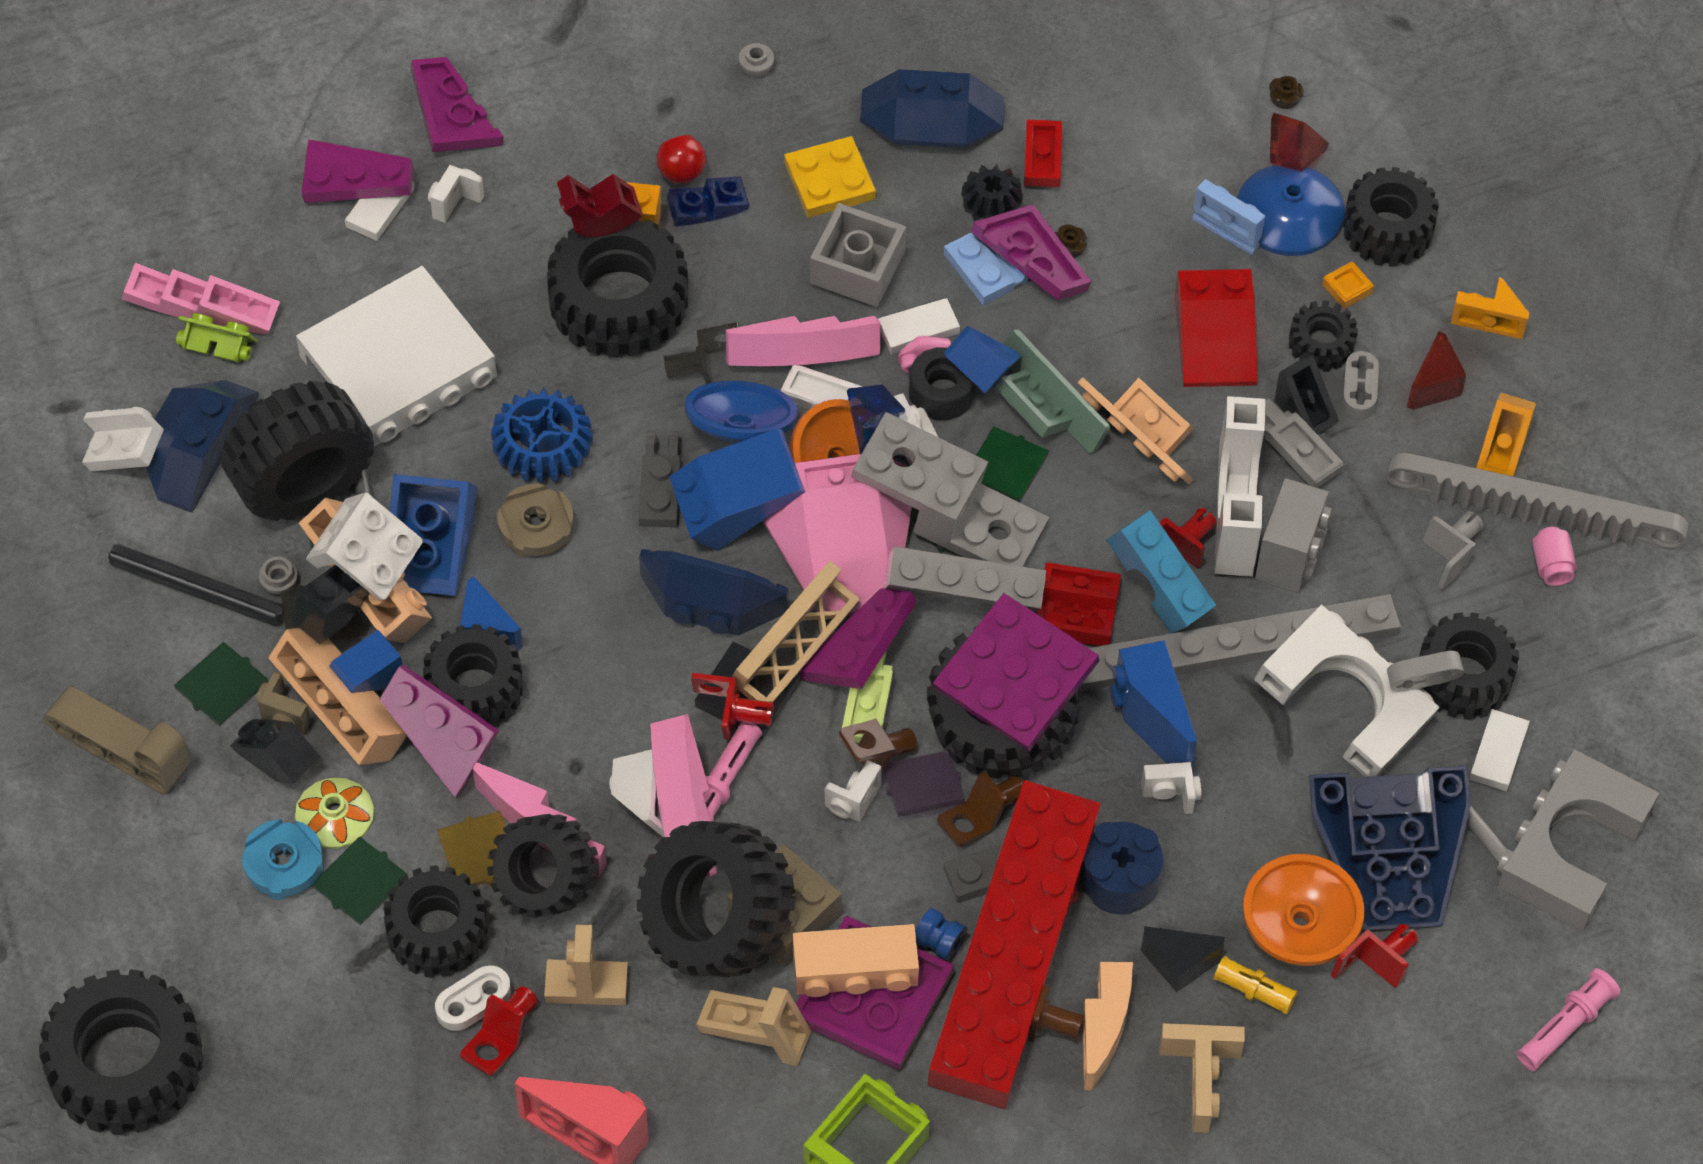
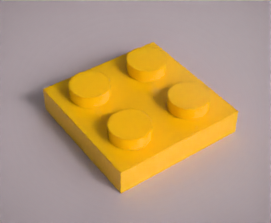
M852 136L784 154V164L807 218L835 211L838 203L850 207L876 199V190Z

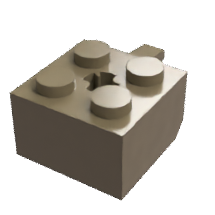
M783 844L775 853H783L788 862V867L785 868L786 874H791L793 877L794 888H790L791 898H795V909L789 913L788 920L792 921L788 934H782L780 938L783 941V945L776 954L770 955L786 968L793 961L792 933L825 931L841 916L842 894ZM732 892L727 896L728 914H730L732 907Z

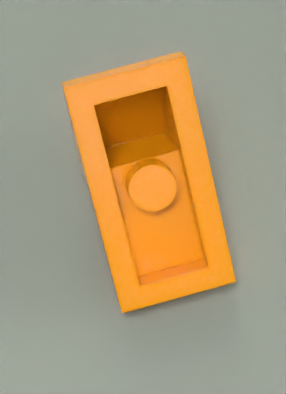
M1499 277L1494 299L1483 297L1477 293L1458 291L1450 324L1523 340L1529 312L1507 283Z

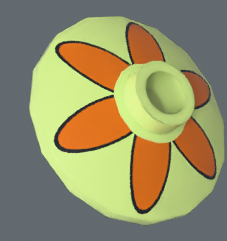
M328 778L315 782L303 792L296 804L295 820L306 824L316 833L321 848L341 849L355 844L367 834L373 823L374 805L370 794L359 783L347 778ZM331 804H340V807L336 810L326 808Z

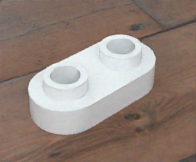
M484 966L441 992L435 1002L438 1022L448 1030L460 1031L482 1019L485 1013L487 998L490 996L484 993V990L488 987L496 988L497 992L493 995L506 1002L511 993L510 980L507 973L497 966ZM456 1008L463 1010V1013L459 1016L449 1014Z

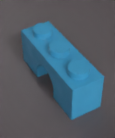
M1151 510L1134 519L1106 539L1127 571L1136 569L1148 579L1155 592V599L1150 604L1170 633H1175L1189 626L1216 606Z

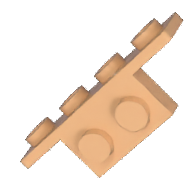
M1083 377L1077 382L1086 390L1082 397L1097 411L1104 406L1111 413L1107 420L1123 435L1127 430H1130L1137 437L1133 444L1143 454L1150 458L1155 453L1163 461L1159 468L1174 482L1181 477L1187 484L1194 480L1169 457L1194 428L1140 378L1131 385L1114 405Z

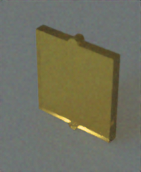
M500 811L473 819L468 816L464 822L437 829L449 867L455 868L456 876L462 873L469 876L471 884L476 883L479 886L486 883V885L491 886L493 881H495L494 875L488 876L487 867L493 866V860L488 859L489 850L497 849L498 847L493 843L494 839L499 834H505L503 828L506 826Z

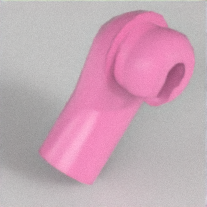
M928 336L916 337L900 350L898 362L901 364V369L906 373H910V368L915 358L924 351L936 347L948 348L951 345L950 339Z

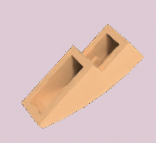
M1100 962L1098 999H1085L1084 1018L1082 1021L1084 1090L1092 1091L1117 1050L1127 1016L1132 987L1133 962Z

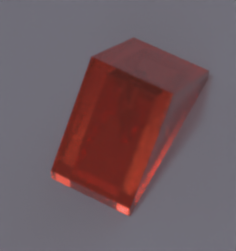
M1273 113L1270 134V163L1303 172L1327 150L1329 143L1305 122Z
M1438 331L1411 386L1407 408L1415 410L1462 396L1467 375L1445 333Z

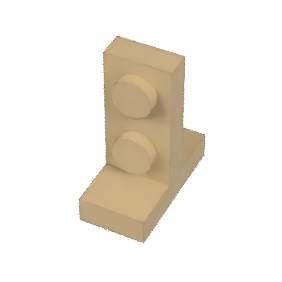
M576 925L575 940H567L566 960L547 959L545 1003L626 1005L628 962L595 961L592 925Z
M775 987L772 988L767 1001L710 990L696 1023L699 1031L704 1034L773 1047L782 1063L798 1066L812 1032L789 991Z
M1162 1024L1159 1055L1192 1057V1132L1209 1133L1211 1119L1219 1117L1220 1098L1219 1093H1212V1080H1218L1219 1058L1241 1059L1245 1042L1244 1027Z

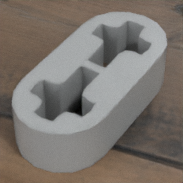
M1357 351L1352 353L1347 358L1344 369L1342 408L1346 415L1357 420L1370 417L1374 413L1377 402L1379 363L1376 357L1369 352ZM1357 366L1364 367L1366 372L1364 379L1358 378ZM1357 392H1363L1364 405L1356 404Z
M1445 651L1396 662L1387 668V674L1393 691H1408L1456 680L1464 674V669L1459 652Z

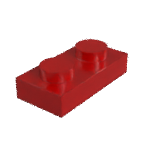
M1027 119L1024 186L1060 188L1062 121Z

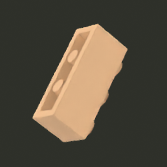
M914 924L792 933L796 995L806 994L810 997H821L829 992L847 991L850 994H862L870 989L887 988L891 991H903L910 988V986H918L919 965Z

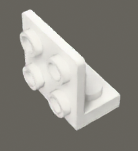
M365 492L344 500L306 557V560L316 568L331 564L337 565L378 600H384L421 546L423 540Z

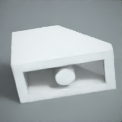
M652 749L613 759L612 776L609 780L611 794L664 837L657 799Z

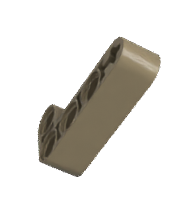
M67 687L43 718L45 723L58 735L162 794L168 793L191 764L185 739L170 725L158 722L150 731L75 687Z

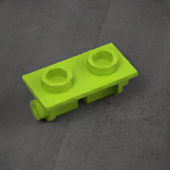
M192 313L191 318L180 315L178 317L186 327L185 331H178L176 344L182 345L184 350L208 355L212 342L217 343L214 352L215 357L241 363L242 360L248 361L251 355V347L247 346V343L257 344L258 342L248 332L249 327L242 324L227 322L226 327L213 324V318L198 313Z

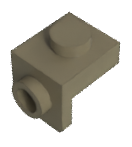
M274 671L269 682H263L257 693L256 703L259 705L261 719L292 722L301 734L305 736L311 725L308 705L284 696L286 690L283 675Z

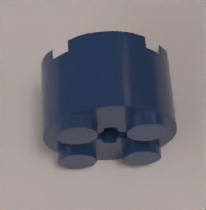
M1104 822L1096 827L1092 833L1080 874L1081 886L1084 892L1086 891L1093 900L1094 905L1108 913L1125 915L1138 911L1139 907L1146 903L1149 904L1155 898L1159 889L1163 867V852L1158 842L1157 834L1151 829L1131 822Z

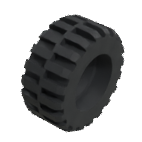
M638 219L621 231L601 237L579 235L575 233L573 227L568 231V239L562 237L554 246L555 252L549 257L547 272L549 308L552 318L556 320V327L563 335L567 336L569 334V341L577 347L581 348L582 345H585L587 352L597 355L601 351L608 353V357H619L620 353H629L630 357L641 354L640 350L644 348L650 351L660 346V339L668 340L676 332L675 326L678 327L682 324L689 299L687 261L684 260V252L680 244L674 242V237L667 230L662 229L659 231L658 224L648 219L645 222ZM611 272L632 273L642 277L649 283V286L641 293L625 299L603 298L586 288L594 279Z
M309 381L307 384L298 382L291 384L290 388L285 390L280 388L273 391L270 397L264 400L261 398L253 404L254 407L250 411H244L238 417V423L235 426H231L227 432V440L223 441L221 450V465L246 508L252 514L270 521H279L280 518L286 521L295 520L300 515L306 517L325 498L334 500L338 496H344L349 492V487L353 483L357 484L363 477V470L368 469L374 450L372 431L345 390L328 382Z
M964 633L953 639L955 647L952 650L945 647L939 654L940 666H932L929 675L931 685L927 687L928 710L942 747L947 748L949 756L956 763L964 761L968 771L979 774L982 769H985L990 778L1000 779L1002 772H1010L1011 777H1023L1022 770L1032 768L1035 773L1045 768L1043 760L1049 757L1055 761L1062 754L1061 743L1070 744L1075 734L1073 725L1078 724L1080 716L1078 690L1031 751L1028 752L991 726L976 721L967 710L934 689L933 682L968 638Z
M695 821L691 822L688 826L681 825L673 829L669 834L670 837H663L655 845L656 854H649L643 866L647 870L644 876L639 877L637 887L641 889V899L636 900L637 912H642L643 920L639 923L643 935H649L651 938L648 941L650 948L655 954H663L661 959L670 968H678L680 973L690 976H742L749 974L753 968H761L769 961L770 957L768 954H776L783 945V941L780 938L782 934H788L792 921L788 920L789 913L795 909V898H791L790 888H794L793 877L791 874H786L785 868L788 867V862L783 853H775L777 845L768 836H762L760 830L751 826H743L739 823ZM719 863L730 880L732 907L725 925L718 933L713 935L702 919L699 896L706 875Z
M119 969L106 971L107 977L96 979L94 974L83 979L84 986L79 989L75 986L70 987L63 993L65 1001L62 1004L59 1002L54 1003L48 1012L51 1022H44L40 1035L43 1042L39 1045V1056L55 1101L61 1109L67 1110L68 1116L78 1124L86 1120L88 1128L101 1133L104 1127H110L112 1135H125L126 1128L135 1127L138 1133L149 1130L147 1124L157 1120L159 1124H162L171 1118L169 1111L173 1107L181 1110L189 1101L186 1091H195L199 1083L198 1072L203 1069L204 1057L201 1050L203 1046L193 1011L189 1003L184 1002L182 993L174 986L167 988L165 980L156 975H151L148 980L145 979L143 971L131 969L129 970V975H121ZM123 1027H137L150 1031L160 1039L159 1047L153 1058L134 1073L120 1077H107L90 1071L84 1065L86 1054L93 1043L102 1035L112 1030Z

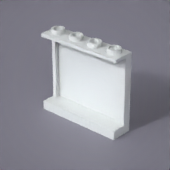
M423 266L296 335L301 359L307 366L314 364L328 383L345 390L372 431L374 446L381 442L392 440L402 430L413 424L422 423L432 413L445 406L455 404L462 396L476 388L487 386L492 379L497 377L494 354Z

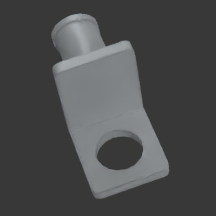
M1464 512L1461 518L1452 526L1437 516L1430 520L1423 541L1449 560L1438 585L1442 590L1468 566L1476 545L1470 539L1483 529V522L1478 515L1470 523L1467 522L1474 515V512Z

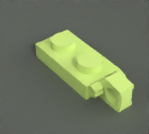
M886 652L862 689L850 687L842 728L877 719L883 728L893 679V666L884 665ZM864 734L854 735L855 742L859 743Z

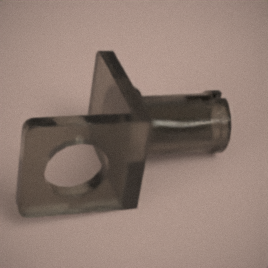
M739 323L696 330L698 339L696 350L669 356L664 355V365L668 379L700 372L706 384L713 383L710 353L726 350V341L720 342L714 340V338L718 335L726 334L727 329L740 327Z

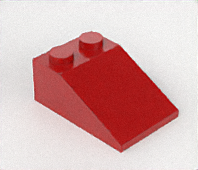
M1252 269L1178 270L1174 296L1183 387L1257 386L1256 320Z

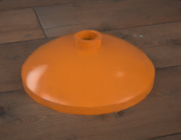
M833 399L821 402L806 411L795 425L790 441V452L794 463L828 459V456L836 458L862 454L881 420L868 408L850 400Z
M1290 854L1266 863L1253 875L1244 895L1243 917L1251 937L1266 953L1286 963L1313 966L1338 958L1358 938L1364 920V903L1355 881L1344 869L1334 862L1310 854ZM1297 918L1304 919L1307 922V924L1301 926L1296 924L1294 920Z

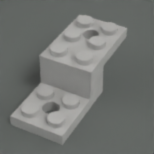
M888 412L884 414L851 474L852 478L919 510L913 533L965 558L1024 567L1049 520L1048 516L983 485L982 481L988 461ZM897 455H905L911 459L913 464L909 467H900L894 463L892 458ZM992 527L1003 528L1007 532L1008 537L1002 540L995 539L988 530Z

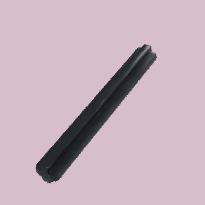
M121 544L113 545L109 552V563L117 568L273 626H278L284 618V606L280 603Z

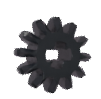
M997 163L990 170L981 165L978 173L970 171L967 176V182H964L961 192L965 212H972L971 216L976 221L981 218L986 219L1018 209L1023 202L1020 178L1013 177L1011 168L1000 171Z

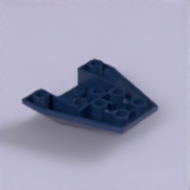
M1467 766L1427 768L1421 774L1349 778V772L1309 775L1312 817L1331 861L1344 869L1352 877L1361 892L1364 903V920L1361 930H1394L1399 924L1408 925V929L1443 926L1471 806Z

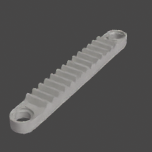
M1399 453L1390 459L1387 480L1395 487L1430 495L1433 503H1437L1441 498H1444L1450 507L1456 501L1461 503L1464 510H1467L1470 505H1475L1477 513H1482L1488 508L1492 516L1495 517L1500 512H1505L1508 520H1511L1515 515H1519L1522 523H1527L1532 518L1535 519L1536 525L1539 527L1545 522H1549L1551 527L1563 525L1570 534L1575 528L1579 529L1583 537H1586L1590 532H1594L1597 540H1601L1607 535L1610 537L1611 543L1614 544L1619 539H1624L1627 547H1631L1635 542L1660 548L1676 549L1686 543L1688 522L1681 515L1410 453Z

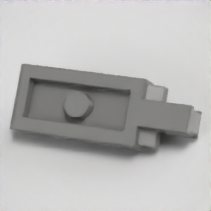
M1270 398L1265 401V439L1309 486L1318 488L1343 471L1344 464L1342 460L1296 412L1293 414L1289 411L1283 413Z

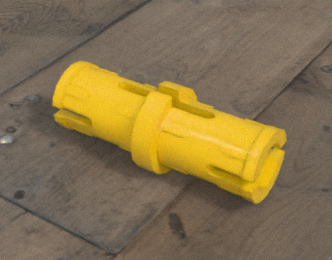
M1224 956L1220 961L1213 978L1245 993L1246 999L1250 1001L1257 999L1282 1011L1286 1015L1290 1011L1298 993L1297 990H1292L1266 977L1265 971L1260 969L1253 971L1229 959L1227 956Z

